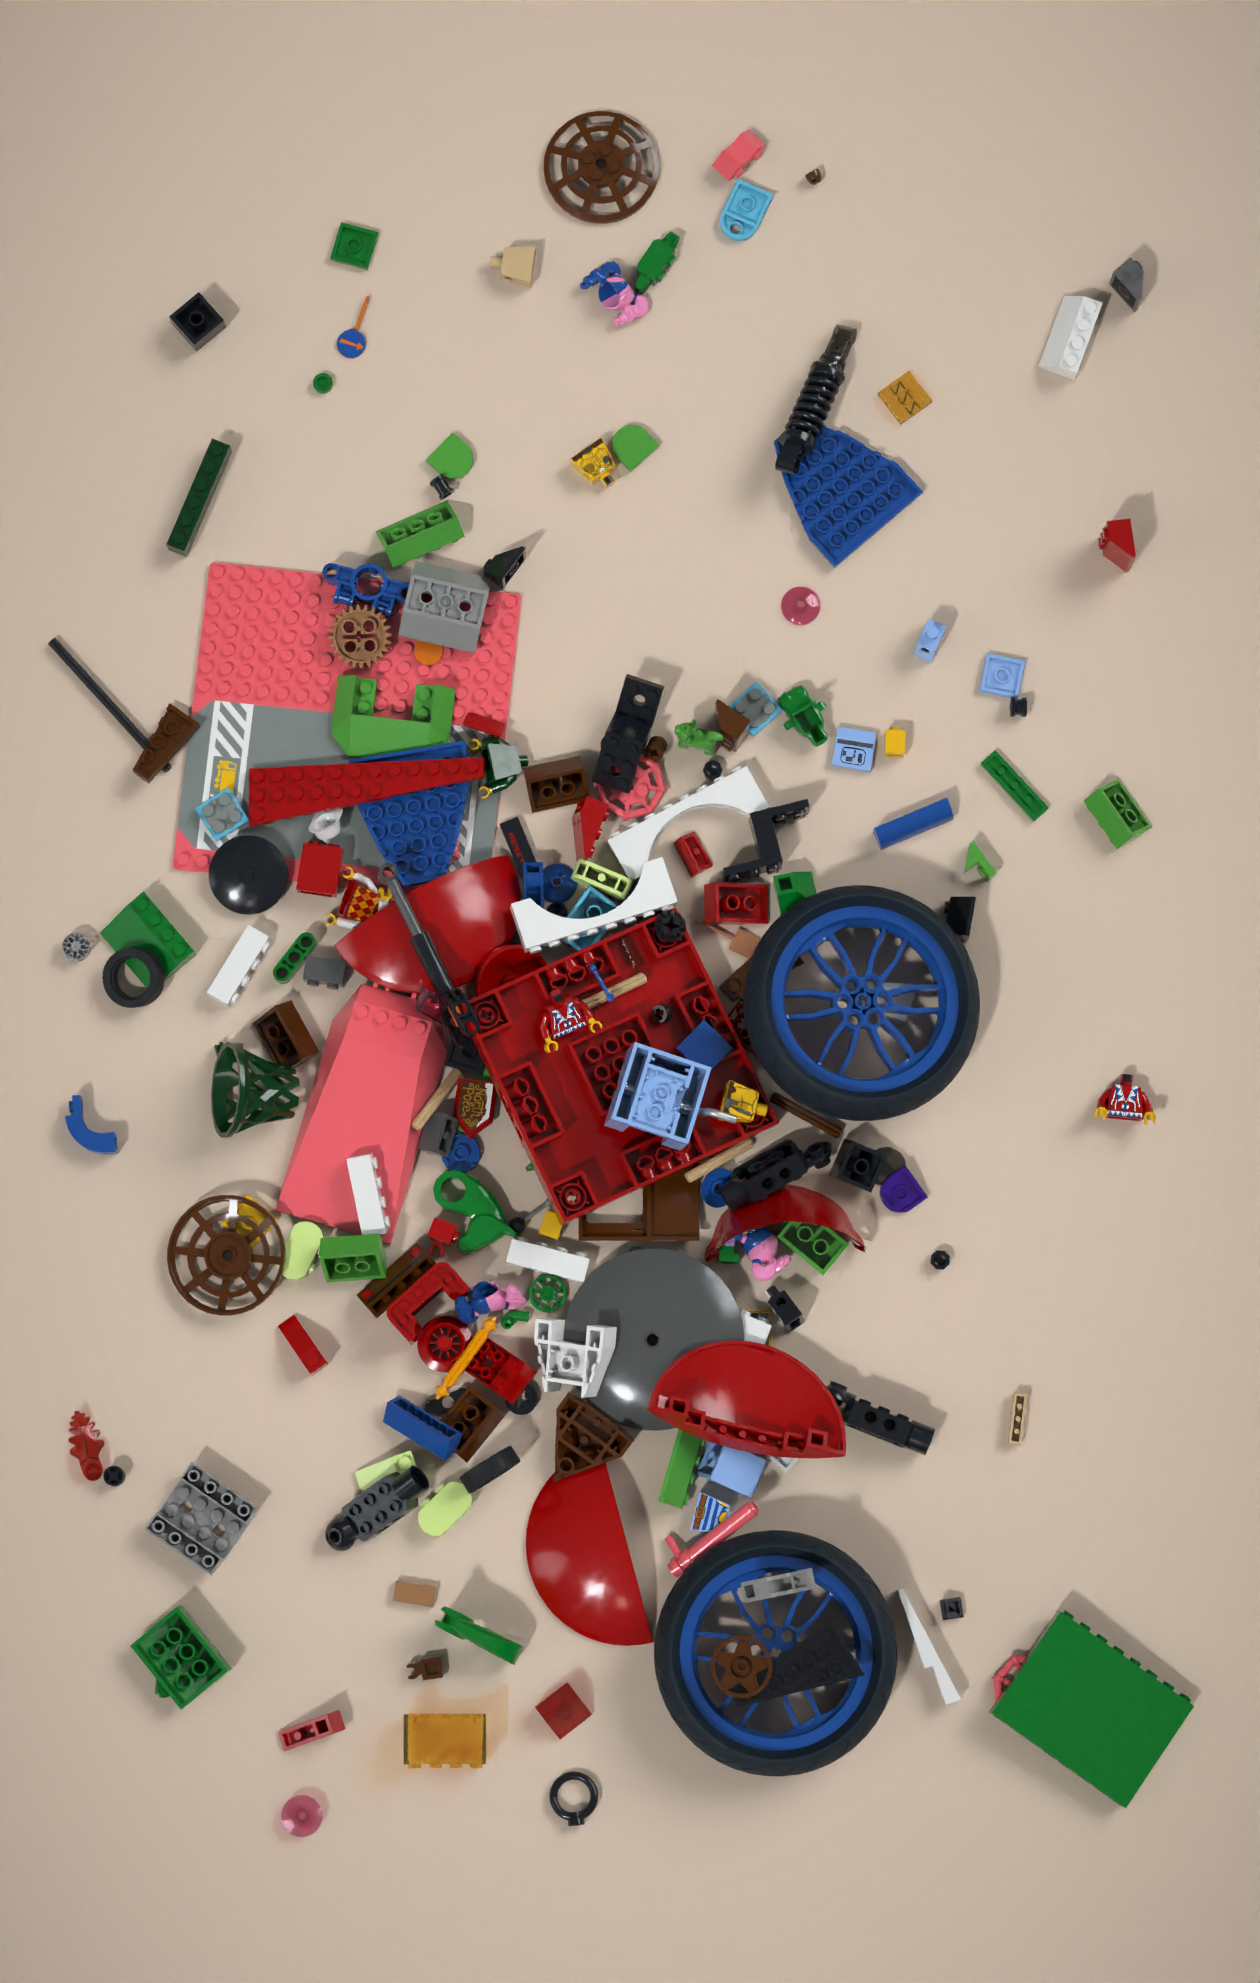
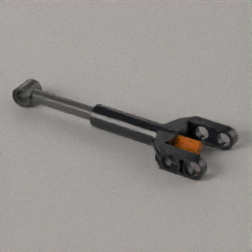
M390 862L384 863L379 870L378 879L382 884L388 886L412 935L410 942L438 996L442 1019L455 1045L459 1049H467L473 1042L471 1036L476 1035L479 1031V1021L466 995L454 986L429 933L423 932L396 878L398 874L396 865ZM388 870L392 872L393 876L386 877L383 871ZM460 1004L466 1006L467 1012L465 1014L463 1013ZM450 1018H453L457 1027H453L450 1024ZM467 1022L474 1023L476 1027L474 1032L468 1031L465 1025ZM460 1035L468 1036L469 1043L461 1044L458 1037Z

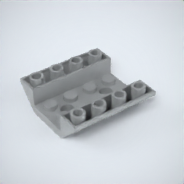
M416 561L405 600L398 636L475 654L493 579ZM425 593L432 596V600L428 603L421 600V596ZM466 602L470 604V610L467 612L462 611L459 607L461 603Z
M191 1462L181 1476V1481L160 1511L155 1513L145 1530L212 1576L246 1530L258 1507ZM184 1502L192 1504V1511L188 1514L183 1513L181 1510ZM217 1525L225 1527V1534L221 1537L216 1536L214 1533Z

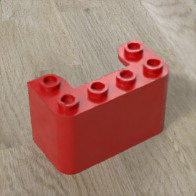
M446 1262L435 1264L387 1308L388 1319L411 1346L422 1335V1328L414 1316L437 1295L444 1291L455 1301L458 1296L466 1297L471 1293L470 1287Z

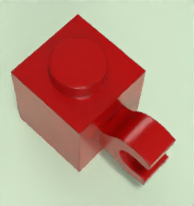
M434 1217L427 1235L428 1238L434 1240L429 1248V1253L432 1254L434 1248L438 1247L441 1249L439 1257H443L445 1249L442 1243L451 1246L452 1242L456 1243L460 1233L457 1231L458 1227Z

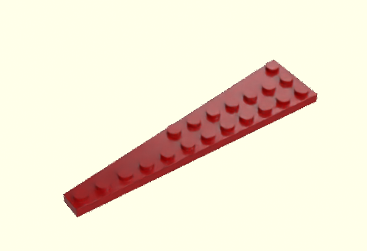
M484 757L249 768V827L270 824L283 819L289 820L302 815H313V813L332 811L337 808L342 809L380 801L393 796L408 795L412 792H423L431 788L446 787L484 779L485 759Z

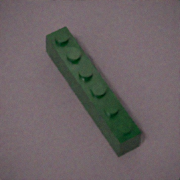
M213 438L211 439L166 545L169 551L185 557L188 556L231 456L232 450L230 445Z

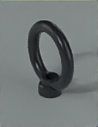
M575 1771L567 1772L559 1776L552 1784L549 1794L550 1804L559 1817L568 1820V1826L585 1825L584 1819L591 1815L597 1806L598 1790L594 1781L586 1774ZM569 1780H579L589 1789V1804L580 1812H567L558 1802V1791Z

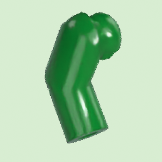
M510 1310L501 1319L502 1327L510 1329L517 1321L528 1322L529 1312Z

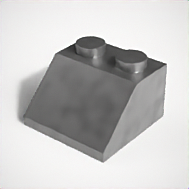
M1130 257L1113 272L1109 285L1136 312L1142 299L1144 271L1141 264Z

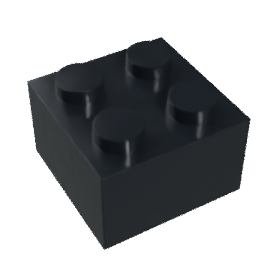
M199 292L169 316L171 324L196 352L226 328L222 317Z

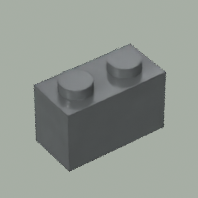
M307 955L303 980L307 982L308 986L319 987V984L327 985L326 988L338 990L339 987H344L347 962Z
M434 1112L424 1126L418 1149L432 1155L448 1158L459 1119L448 1114Z

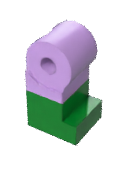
M734 1237L720 1246L719 1263L739 1264L740 1254H734L736 1241Z

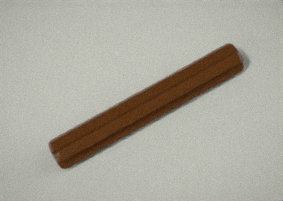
M777 1092L772 1094L770 1098L771 1103L835 1138H838L842 1133L841 1127Z

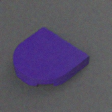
M906 1165L901 1166L886 1177L880 1187L882 1203L893 1212H908L928 1198Z

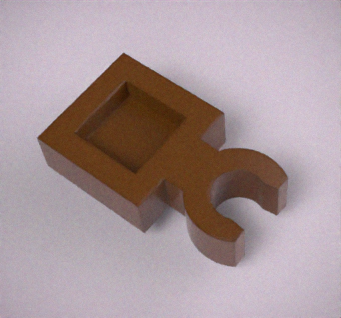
M441 1657L420 1660L421 1666L415 1664L407 1665V1668H414L416 1671L413 1676H408V1679H416L419 1675H422L423 1680L443 1678Z

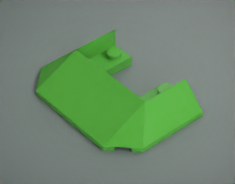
M356 675L338 676L331 735L348 756L364 758L449 743L455 689L437 684L435 686L416 684L412 721L373 717L377 680L358 678Z

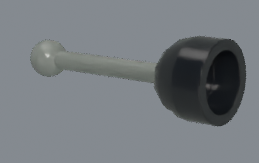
M546 1199L543 1205L524 1219L516 1217L509 1221V1225L517 1235L524 1231L526 1221L545 1207L551 1206L549 1200Z

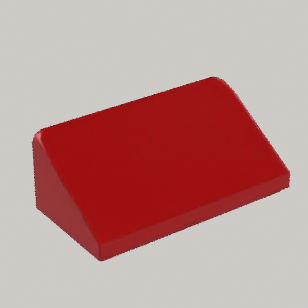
M468 712L463 726L496 737H502L505 723Z
M695 832L682 836L674 842V846L691 877L713 866Z

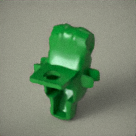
M802 685L792 687L788 692H784L778 698V702L789 718L783 724L785 729L789 730L794 727L801 736L808 738L815 747L824 744L828 736L823 729L824 719L820 711L826 708L825 703L821 701L816 704V701H812Z

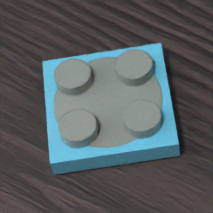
M757 682L729 705V707L751 721L749 733L753 737L783 712L780 706Z
M226 788L195 808L216 842L249 822L248 817L229 788Z

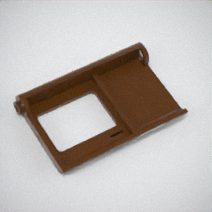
M695 1163L642 1188L643 1221L640 1223H589L587 1221V1214L579 1217V1241H699V1178L689 1183L684 1175L686 1172L697 1167L699 1163Z

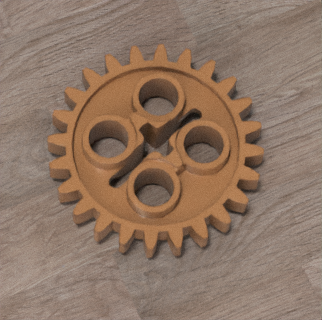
M357 604L356 610H354L351 605L349 606V612L342 609L343 616L336 614L338 621H331L335 628H329L333 635L329 636L328 639L334 640V643L329 646L336 647L333 654L340 653L341 655L338 660L345 658V665L351 661L353 668L356 667L357 663H359L361 668H364V663L366 662L371 667V660L377 664L379 663L378 656L381 658L385 657L382 651H389L386 644H392V641L388 640L387 637L393 634L388 633L387 629L391 625L385 626L384 623L388 619L380 618L382 612L376 615L375 607L369 611L367 604L363 609H361L360 604ZM367 620L374 623L373 631L366 630L365 622ZM351 621L354 623L355 629L353 632H348L345 629L346 622ZM359 631H361V634L376 633L378 635L377 637H365L361 641L359 638H343V635H356ZM368 640L374 641L376 645L373 651H369L366 648ZM348 641L356 644L354 652H350L346 648Z

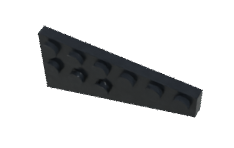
M830 1622L772 1660L773 1669L770 1681L760 1693L749 1698L732 1697L738 1707L864 1676L865 1674L832 1622ZM768 1668L756 1673L759 1687L766 1679ZM741 1683L729 1689V1691L738 1694L749 1693Z

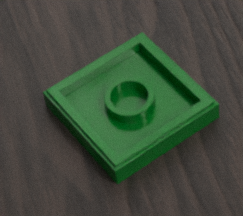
M341 222L330 260L368 270L378 238V232Z

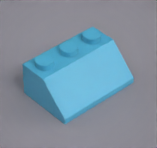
M588 886L565 918H592L608 913L618 906L592 886ZM606 928L598 930L599 933L587 936V934H584L578 940L572 942L565 940L561 942L573 950L579 951L597 943L605 933Z

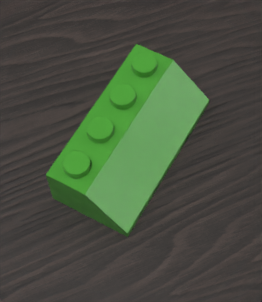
M448 501L376 531L393 568L402 566L412 559L420 558L428 552L439 550L442 546L455 543L465 537L458 518Z
M680 1429L678 1430L660 1493L659 1503L682 1509V1505L687 1506L690 1494L686 1493L688 1485H693L695 1474L692 1473L693 1466H698L701 1456L697 1454L699 1446H704L705 1440Z

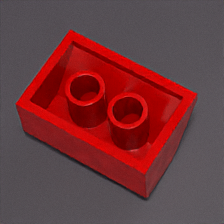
M1130 518L1107 521L1105 527L1102 528L1100 538H1098L1099 550L1102 549L1103 556L1125 572L1130 570L1136 557Z

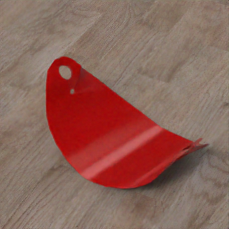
M786 1184L783 1189L770 1193L763 1200L747 1202L733 1211H730L728 1208L721 1215L716 1225L712 1240L706 1248L704 1259L705 1262H709L716 1258L720 1246L735 1236L759 1227L784 1221L829 1227L847 1234L850 1239L852 1238L857 1243L855 1244L852 1241L856 1249L865 1252L867 1248L862 1238L854 1230L847 1214L832 1199L804 1187Z

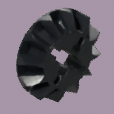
M673 910L662 912L654 923L657 936L665 942L678 941L686 931L685 919H683L680 913ZM672 919V923L676 925V928H673L669 934V928L665 924H668Z
M529 1384L523 1390L525 1391V1398L530 1401L529 1403L522 1402L518 1407V1400L513 1405L505 1400L508 1409L514 1414L526 1415L536 1407L537 1393Z

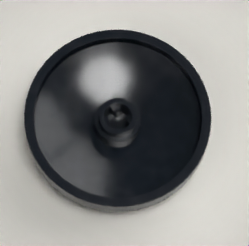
M252 835L238 836L225 842L215 852L209 866V884L216 899L227 909L239 914H258L273 907L283 896L288 884V866L281 851L270 841Z

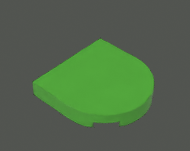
M628 425L616 432L612 441V448L616 458L631 473L659 448V444L643 428Z
M452 432L426 459V462L440 475L444 474L445 478L457 479L463 478L470 472L473 464V455L470 448Z

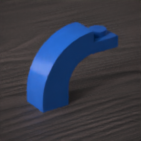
M72 1095V1101H69V1111L73 1115L65 1116L73 1138L82 1147L93 1153L102 1155L118 1154L117 1134L115 1132L97 1133L88 1129L83 1117L81 1095Z

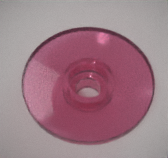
M795 587L783 596L781 610L784 617L790 623L806 625L814 621L818 616L820 601L816 593L811 589ZM799 601H802L805 605L803 607H799L797 603Z
M305 1795L291 1798L282 1810L281 1819L283 1826L290 1834L297 1837H306L313 1834L322 1822L320 1805L315 1799ZM300 1812L306 1813V1818L304 1820H301L299 1818Z

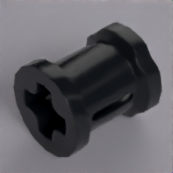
M444 474L437 476L429 483L438 492L440 500L447 498L454 492L453 487L451 488L445 480L446 476Z

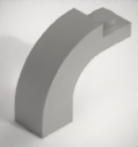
M812 1568L741 1583L745 1603L816 1588Z

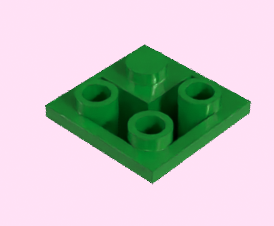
M811 871L791 872L773 876L780 915L796 903L816 894Z

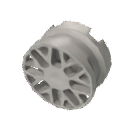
M78 932L71 933L63 940L62 950L68 959L78 962L86 959L90 954L91 944L84 934Z

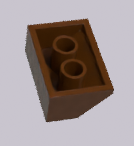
M717 699L714 713L717 732L724 737L719 742L722 743L721 746L729 752L732 750L736 753L749 734L751 721Z
M581 756L523 768L532 813L576 804L580 799L589 796Z
M291 1000L274 1006L253 1023L275 1064L296 1068L319 1053L316 1044Z
M468 1386L441 1421L462 1433L460 1443L454 1453L468 1463L505 1415L473 1388Z

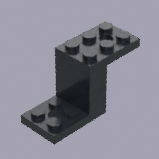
M629 674L626 675L616 711L604 736L592 782L624 793H630L639 760L649 740L665 686ZM642 695L645 701L638 702L635 696ZM611 766H618L621 772H613Z
M808 799L750 813L749 824L758 860L723 868V881L738 883L742 878L748 877L751 880L760 877L759 874L767 872V875L778 873V869H782L783 860L773 823L779 825L785 823L786 819L794 818V820L805 818L810 807Z

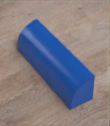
M945 798L875 827L873 834L880 850L952 821L954 818L948 799Z
M402 1396L387 1402L383 1423L443 1460H447L454 1453L460 1443L462 1433Z

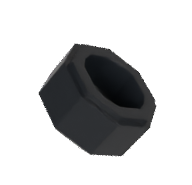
M712 760L705 763L703 768L705 778L714 781L721 776L722 767L719 762Z
M937 1250L931 1255L930 1264L935 1270H944L950 1263V1256L945 1251Z

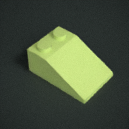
M410 1450L355 1472V1475L363 1493L384 1476L394 1472L401 1474L409 1467H417Z

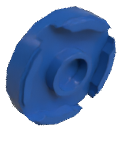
M464 1133L454 1134L448 1158L442 1157V1161L451 1171L456 1170L467 1173L473 1170L480 1161V1146L476 1139L472 1138L470 1140Z

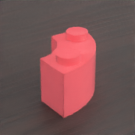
M750 129L744 131L728 148L721 152L712 166L728 181L734 177L738 179L753 160L757 161L764 152L762 150L766 144Z

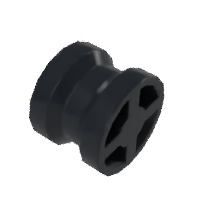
M1010 697V717L1015 715L1026 717L1027 697H1022L1021 699Z
M110 1466L104 1471V1481L110 1486H120L125 1480V1472L118 1466Z

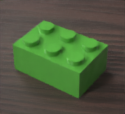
M787 1221L775 1235L822 1275L826 1273L849 1245L829 1227L810 1223Z
M380 1234L320 1239L319 1259L327 1283L386 1278L387 1256Z

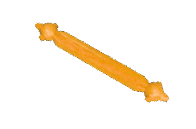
M493 1316L491 1319H484L482 1321L484 1327L478 1330L463 1354L445 1376L443 1385H436L437 1400L450 1395L448 1388L454 1386L489 1337V1331L497 1329L495 1323L497 1317Z

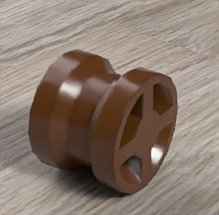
M651 737L648 745L645 747V755L653 761L662 759L664 752L668 748V743L663 737Z

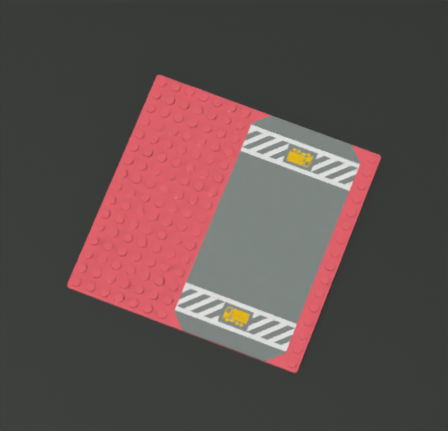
M211 563L209 566L191 718L199 723L200 728L188 740L173 868L176 870L209 873L211 860L220 846L232 838L252 835L270 841L281 851L288 866V881L297 882L303 843L317 841L320 842V845L328 846V844L318 839L314 833L308 830L315 813L308 816L293 817V819L274 821V823L251 828L248 822L216 842L195 808L226 788H229L249 819V768L349 764L348 760L358 759L359 757L348 756L331 735L338 676L356 675L358 678L377 680L373 717L412 721L416 684L435 686L437 684L455 689L449 743L465 741L468 758L481 757L480 751L477 753L470 751V748L478 746L477 744H470V740L477 739L479 742H482L483 739L496 738V736L463 726L468 712L505 723L502 737H498L505 741L521 596L515 593L490 591L475 654L442 646L443 656L434 665H423L415 658L414 648L418 640L398 636L404 605L396 603L391 619L385 615L380 617L381 619H388L384 623L385 626L391 625L387 629L388 633L393 634L387 637L388 640L392 641V644H386L389 651H382L385 657L381 658L378 656L379 663L376 664L371 660V667L365 662L364 668H361L359 663L353 668L351 661L345 665V658L338 660L341 654H333L336 647L329 646L334 643V640L328 639L329 636L333 635L329 628H335L331 621H338L336 614L343 616L342 609L349 612V606L333 603L337 586L326 583L323 574ZM327 574V576L330 577V578H333V577L336 576V575ZM359 578V583L355 585V588L362 595L369 594L374 596L380 592L381 583H384V580ZM408 591L402 594L404 598H406ZM425 593L421 596V600L428 603L432 600V596ZM356 599L353 608L356 610L357 604H360L361 609H363L366 604ZM466 602L461 603L459 606L464 612L469 611L471 608L470 604ZM368 605V610L371 611L372 605ZM367 620L365 622L366 630L373 631L374 623ZM351 621L346 622L345 629L348 632H353L355 629L354 623ZM359 631L356 635H343V638H359L361 641L365 637H377L378 635L376 633L361 634V631ZM368 640L366 648L369 651H373L376 645L374 641ZM348 641L346 648L348 651L354 652L356 644ZM486 778L470 781L459 835L460 857L449 866L447 873L492 858L499 792L495 794L493 792L490 793L487 799L481 798L486 796L488 792L487 790L479 792V788L483 786L490 787L486 783ZM358 806L343 808L340 817V833L330 841L331 844L340 845V848H343L344 851L339 887H347L349 880L345 879L342 874L349 876L351 870L346 869V867H351L355 874L360 873L369 878L377 889L382 887L384 891H387L388 886L382 884L378 879L379 870L387 861L380 853ZM388 870L383 871L386 877L393 876L392 872ZM396 877L403 892L406 894L422 886L404 887L399 878Z

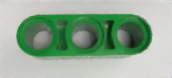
M305 932L299 935L274 967L273 975L278 983L286 984L290 982L305 963L306 956H310L315 950L317 943L311 933ZM306 938L312 940V944L309 947L302 946V941ZM298 954L300 959L298 962L292 963L289 961L290 956ZM285 969L288 971L287 976L283 979L277 977V973Z

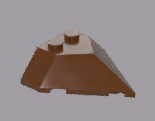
M570 1392L567 1393L556 1409L554 1482L622 1457L634 1441L618 1424Z

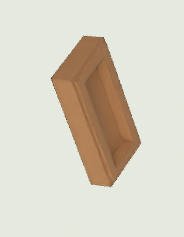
M396 1580L393 1601L433 1607L437 1587Z

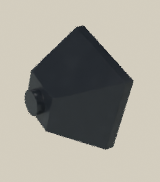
M521 546L495 555L492 560L488 559L483 567L485 569L484 576L492 578V582L504 589L525 561L526 549Z

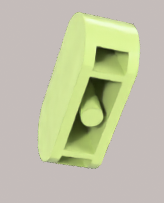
M578 859L570 877L580 885L585 887L592 886L598 892L619 901L626 900L633 884L627 877L584 859Z
M303 1221L294 1225L285 1243L286 1262L283 1272L285 1278L299 1281L306 1278L308 1273H313L316 1267L314 1261L317 1255L319 1256L320 1239L324 1238L322 1231L316 1224Z
M449 1482L446 1486L442 1483L434 1491L436 1495L431 1500L427 1498L420 1505L422 1509L418 1514V1522L422 1530L427 1534L442 1536L472 1507V1494H469L464 1485L458 1482Z

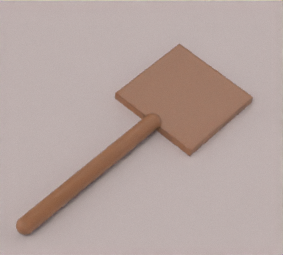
M698 918L694 919L695 922L733 940L729 949L748 959L751 958L760 940L759 937L741 928H738L734 937L710 924H705L704 921Z

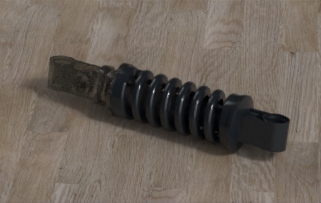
M837 324L825 352L821 354L819 361L812 363L808 379L804 382V387L800 391V396L796 400L792 414L789 416V422L785 425V431L779 436V442L783 448L776 459V470L795 475L799 470L803 456L811 455L814 452L815 438L820 436V430L824 426L823 421L827 419V412L831 410V404L835 401L834 395L838 394L839 387L846 378L842 371L846 367L845 361L856 340V328Z

